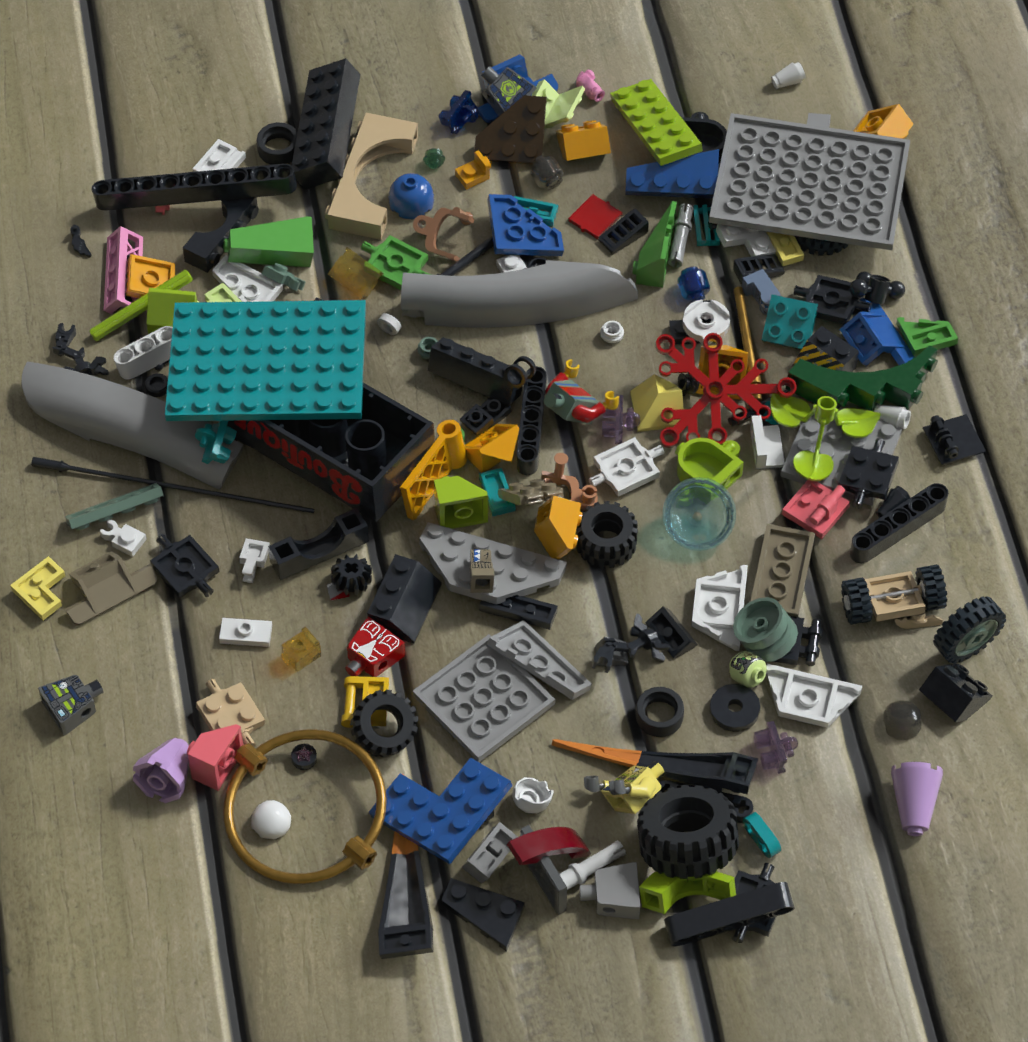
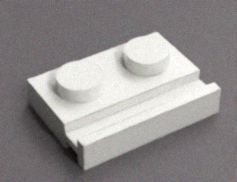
M218 139L193 167V172L238 168L245 160L246 154L244 151L240 152L236 147Z

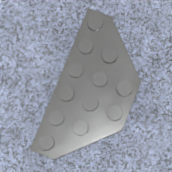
M429 522L419 541L420 547L429 555L430 562L437 573L441 574L444 578L445 585L449 591L493 604L505 602V599L511 596H525L535 593L537 588L547 585L549 588L558 586L567 566V562ZM470 549L491 550V562L494 568L493 593H470ZM477 579L475 581L479 586L488 584L485 579Z

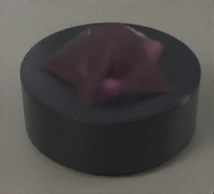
M305 743L295 746L291 752L292 764L300 770L311 769L317 762L315 748Z

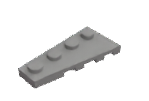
M524 620L489 637L488 646L573 700L590 690L592 683Z

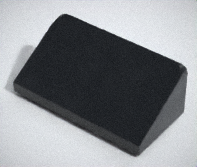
M664 606L645 622L649 628L656 632L662 644L670 645L667 651L674 659L698 645L672 611Z

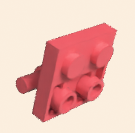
M807 480L782 509V515L807 531L815 533L820 539H823L849 508L850 501L842 497L845 489L841 485H838L832 491L817 481Z

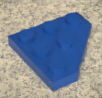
M489 194L487 202L495 254L563 255V240L559 230L555 227L551 229L543 223V218L531 209L526 210L512 195Z

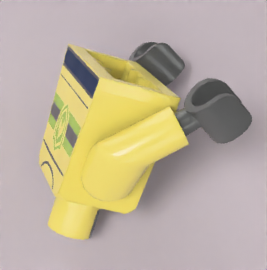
M653 761L647 767L632 766L614 781L603 780L602 783H599L598 776L584 777V787L590 792L601 790L615 811L636 814L650 798L652 799L661 790V784L657 778L664 773V769L657 761Z

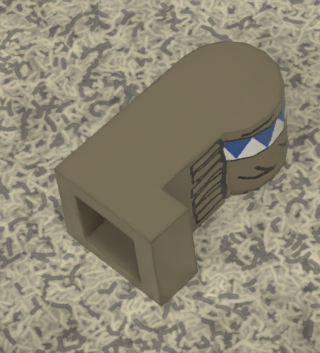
M470 549V593H493L494 568L491 562V550ZM477 579H485L488 584L479 586L475 581Z

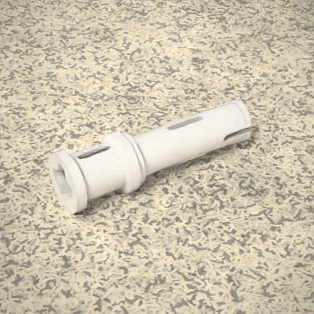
M615 841L610 846L579 864H570L567 870L560 873L567 886V890L577 884H584L587 877L597 869H601L621 856L626 855L625 849H620L623 847L621 842Z

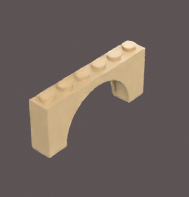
M365 113L363 121L358 123V135L352 139L351 153L346 156L343 178L338 179V188L333 189L332 204L326 208L325 219H328V229L381 240L388 223L387 208L367 200L356 187V179L367 164L379 157L395 153L413 154L418 140V123Z

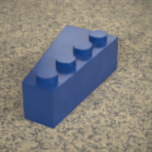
M719 149L693 154L662 166L658 162L629 167L626 170L625 195L713 199L718 177Z

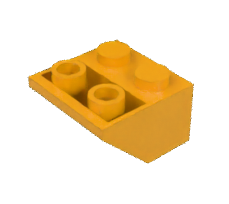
M596 120L585 121L583 126L579 127L578 125L574 126V124L562 125L561 130H556L557 140L564 160L568 161L611 153L607 126L596 122Z
M554 495L538 508L534 532L549 556L560 560L572 549H575L577 545L578 535H575L577 526L581 523L582 512H580L581 503Z

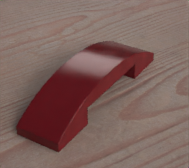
M568 827L540 829L519 836L506 844L519 865L538 863L543 856L569 854L571 859L591 855L590 850L577 831Z

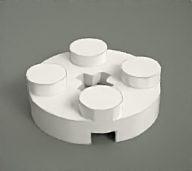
M703 300L694 301L685 309L683 329L691 338L699 341L701 344H703L705 336L709 333H717L723 338L730 327L729 311L723 304L715 300L710 302H703ZM702 319H711V323H703Z

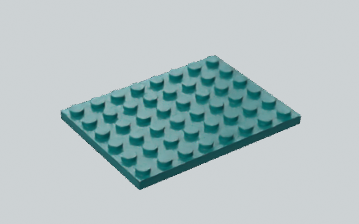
M366 300L175 303L165 408L166 421L362 419Z

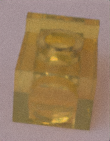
M306 626L301 629L302 632L281 645V658L287 666L291 665L297 672L321 657L320 642Z

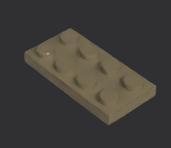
M767 524L751 601L769 597L777 600L789 616H799L815 533Z

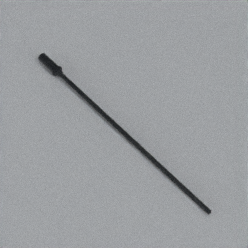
M33 457L31 462L32 466L57 470L59 472L71 470L150 485L157 483L161 487L313 514L315 512L313 508L70 466L64 463L63 460L56 461Z

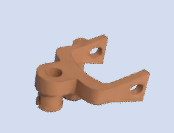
M455 207L453 210L440 208L433 218L425 215L417 216L413 221V228L416 232L426 236V249L431 253L456 262L459 261L460 258L458 256L436 248L438 231L448 216H454L460 219L462 224L469 225L474 223L473 215L470 212H464L460 208Z
M557 453L554 456L556 462L554 473L542 470L541 479H544L546 483L566 485L570 492V500L581 503L580 511H585V508L589 505L594 507V503L598 502L596 487L586 485L579 489L576 477L563 475L565 464L568 462V456L565 453Z

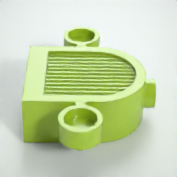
M694 438L686 443L682 442L676 448L675 454L678 456L677 475L683 484H679L674 488L673 500L679 505H687L692 501L693 492L710 505L742 476L744 462L738 458L740 454L739 444L734 440H727L724 444L720 445L708 438Z

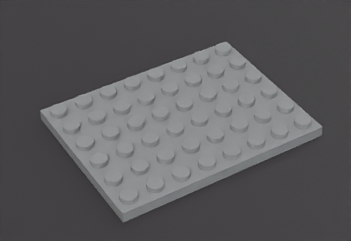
M731 113L709 223L892 250L910 140Z

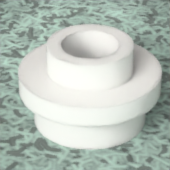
M608 321L602 326L600 335L604 341L616 343L623 338L624 329L619 322Z

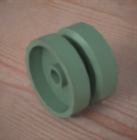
M769 597L758 598L746 604L735 617L733 624L734 635L743 644L745 649L761 657L765 662H773L787 654L796 643L798 635L797 626L777 600Z

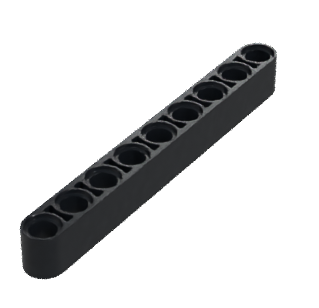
M275 164L107 179L95 182L91 190L96 207L107 211L287 195L296 190L297 183L291 165Z

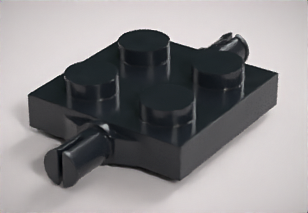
M822 275L817 276L814 284L809 289L796 285L793 292L794 295L806 297V302L818 304L815 318L846 324L856 309L870 312L872 303L860 301L859 298L851 295L849 291L851 282Z
M877 438L872 450L856 446L851 448L838 485H841L845 491L855 495L852 502L854 508L858 504V509H861L865 498L874 497L885 500L899 464V456L882 452L885 445L883 439L880 441V438Z
M161 534V537L158 536L156 542L163 548V551L151 559L150 564L175 594L181 598L191 590L199 588L205 597H209V594L212 595L214 590L206 581L220 572L219 566L195 539L188 535L181 541L171 543L164 534Z
M764 863L760 875H751L738 870L735 877L736 895L774 884L770 877L775 867L772 864L769 866V863ZM777 917L738 928L732 939L735 942L738 939V943H743L747 930L769 937Z

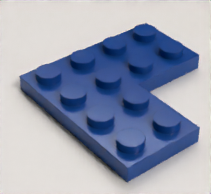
M472 758L467 761L440 796L400 773L386 790L387 804L383 824L448 864H451L513 785L509 779ZM376 803L369 811L372 818L375 816Z

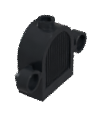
M696 112L691 118L681 117L701 142L702 152L719 149V165L727 134L725 127L719 122L709 119L708 115L704 112Z

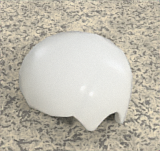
M524 777L516 782L512 797L516 806L525 813H539L547 808L552 800L554 791L548 789L546 781Z
M267 800L259 804L252 813L251 828L261 838L277 839L284 836L290 828L291 814L278 801Z

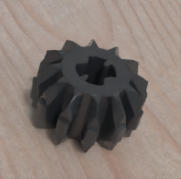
M346 554L344 560L337 558L336 564L331 567L332 585H336L337 592L344 590L346 596L349 592H353L357 596L359 590L366 592L367 585H371L372 568L371 565L367 564L366 558L359 560L357 554L353 558Z

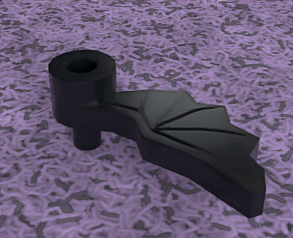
M73 225L70 228V232L73 236L72 246H74V251L79 252L80 256L86 255L91 257L92 254L86 247L85 241L80 238V227Z

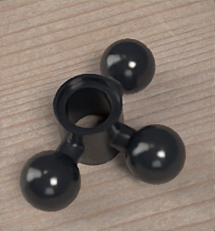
M864 271L860 272L856 279L851 282L849 291L856 298L865 296L864 298L867 301L884 304L887 294L892 299L903 297L905 286L900 281H892L890 283L891 280L887 277L872 275Z

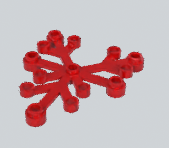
M709 333L703 341V348L708 352L709 378L695 366L694 350L696 342L693 338L687 337L683 339L681 349L684 351L683 355L675 348L674 338L671 335L662 334L657 338L655 348L658 353L669 355L676 363L663 361L658 368L659 374L663 377H668L672 373H689L703 386V396L691 409L673 410L667 407L662 410L660 417L664 423H671L673 420L679 421L673 428L667 427L662 430L659 437L660 443L666 448L676 446L679 434L687 426L686 442L689 441L688 436L691 434L700 438L697 416L710 403L712 428L709 430L707 438L714 440L712 436L719 434L721 440L716 442L722 445L727 439V432L721 427L720 402L732 412V417L736 421H743L747 415L746 408L739 406L728 395L739 396L756 412V416H760L759 410L765 409L768 415L761 416L762 421H765L770 417V408L767 405H762L751 394H779L783 398H790L796 391V382L792 378L785 377L778 384H751L760 374L766 373L768 369V362L765 359H757L753 368L737 385H727L736 375H740L744 371L745 365L742 360L735 359L731 362L730 368L719 378L718 352L723 344L719 334ZM714 341L717 346L710 348L708 342ZM666 342L669 348L662 349L660 344ZM691 342L693 344V347L691 349H687L684 346V343ZM763 363L765 365V369L759 370L757 368V364ZM740 364L741 370H734L733 365ZM664 365L669 366L670 371L665 373L661 367ZM782 386H788L790 388V392H783ZM716 387L719 393L714 395L710 392V389ZM735 411H743L744 416H736ZM665 412H670L672 414V418L666 419L663 414ZM666 435H671L673 437V441L666 442L664 437Z

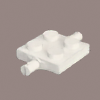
M634 437L594 456L593 462L599 469L600 474L589 478V483L595 487L606 482L619 497L659 478L660 471L655 466L653 459L663 455L664 449L661 448V445H658L648 451Z

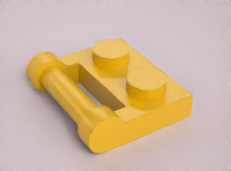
M348 676L344 679L346 695L344 714L341 716V725L343 727H353V725H350L355 709L356 690L363 688L362 700L375 691L381 690V692L389 690V677ZM376 710L371 715V726H387V711Z

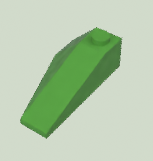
M675 201L671 202L641 249L639 260L633 263L632 274L636 275V284L664 287L673 226L676 218L677 202Z

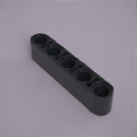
M536 366L535 375L524 384L517 444V470L526 476L534 474L538 469L545 409L543 400L546 396L547 374L542 367ZM531 368L526 371V374L531 373Z
M940 483L929 485L857 532L851 542V559L856 563H866L943 513L949 494L946 486Z
M778 882L668 916L664 919L670 945L676 947L789 913L795 907L788 883Z

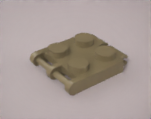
M544 479L530 480V485L527 486L523 485V483H511L508 485L509 489L502 488L498 490L500 499L520 506L540 504L549 500L553 495L564 498L563 488L556 486V483H546Z

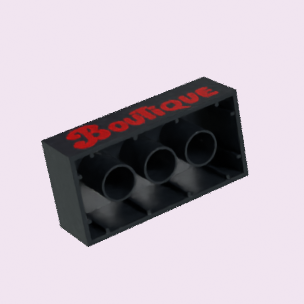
M364 382L362 419L228 421L227 424L237 431L236 439L353 509L357 508L360 513L375 522L402 496L400 486L435 442L433 422Z

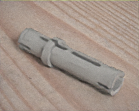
M685 204L679 206L678 218L674 222L675 233L668 259V264L672 267H675V261H677V268L683 264L687 237L692 228L690 222L694 210L689 204H687L686 212L684 210Z

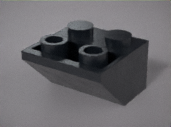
M960 664L936 666L919 688L921 693L955 722L966 721L993 697L987 691V686L969 676V671Z

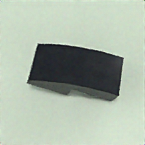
M488 398L481 406L478 404L474 405L460 418V422L475 435H479L503 420L512 412L511 406L497 399Z

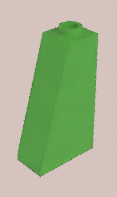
M307 216L230 229L229 237L224 239L223 251L228 254V262L267 265L278 263L284 266L311 267L314 254L312 217Z

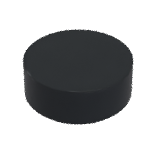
M155 373L146 379L145 387L150 396L162 397L167 394L168 378L165 375Z

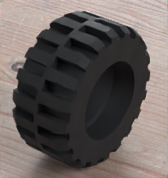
M682 785L681 788L676 789L674 787L668 788L664 793L660 791L655 794L654 799L650 798L638 814L637 828L641 856L648 866L660 874L663 872L667 877L674 878V876H678L680 879L695 877L697 879L702 878L705 874H714L718 868L723 869L728 864V861L733 859L738 850L739 838L735 807L722 793L718 794L714 789H704L703 786L695 785V787Z

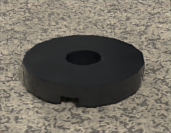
M728 684L719 688L712 695L710 702V714L716 725L732 732L752 727L758 720L761 708L759 698L755 692L740 684ZM731 704H737L742 709L738 712H733L728 707Z

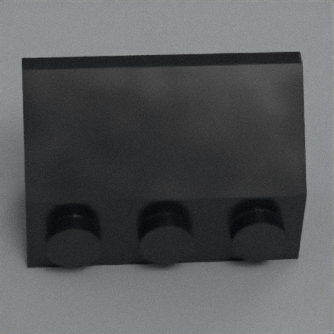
M395 554L367 612V617L369 616L399 639L415 644L442 586V582L420 562Z

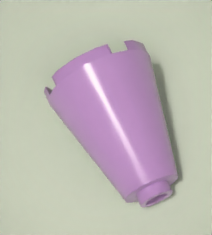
M925 762L901 763V768L898 769L894 765L891 768V777L902 829L907 831V834L910 836H922L923 832L928 831L943 777V769L937 766V770L931 769V764Z

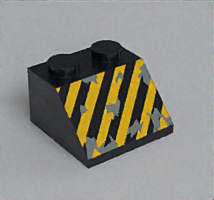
M821 326L806 341L792 367L801 358L817 366L853 372L857 368L859 351Z

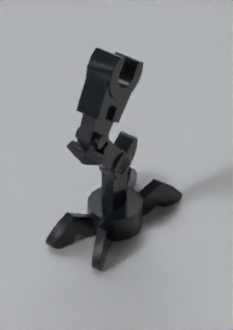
M60 323L55 336L56 347H52L53 353L60 357L65 355L76 362L74 368L65 366L64 369L91 376L100 373L102 375H109V371L102 367L106 363V358L96 356L92 363L83 360L85 357L84 347L79 351L68 347L76 336L75 325H72L70 330L64 331V324Z
M636 614L630 636L638 637V639L625 643L616 642L614 638H604L602 642L603 647H600L594 656L592 668L595 669L598 663H602L606 666L605 673H608L612 665L614 651L628 652L632 659L635 657L637 650L642 647L646 650L651 649L652 659L664 662L665 656L659 650H668L670 645L662 644L656 632L651 628H647L642 623L643 619L640 614Z

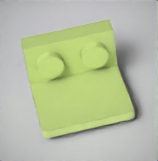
M545 79L538 82L537 89L531 96L547 97L545 129L552 128L562 122L566 123L573 117V111L581 102V96L585 91L583 86L558 94Z

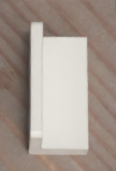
M761 415L752 416L750 432L756 469L783 467L785 462L779 426H763Z

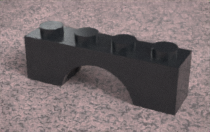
M257 197L221 200L223 216L226 218L225 223L220 228L211 232H195L183 246L184 262L207 273L213 266H216L224 253V239H228L230 229L246 227L251 219L256 218L259 212Z
M355 508L336 516L332 524L314 538L298 541L288 537L269 545L270 563L279 579L283 580L368 543V525L359 510Z

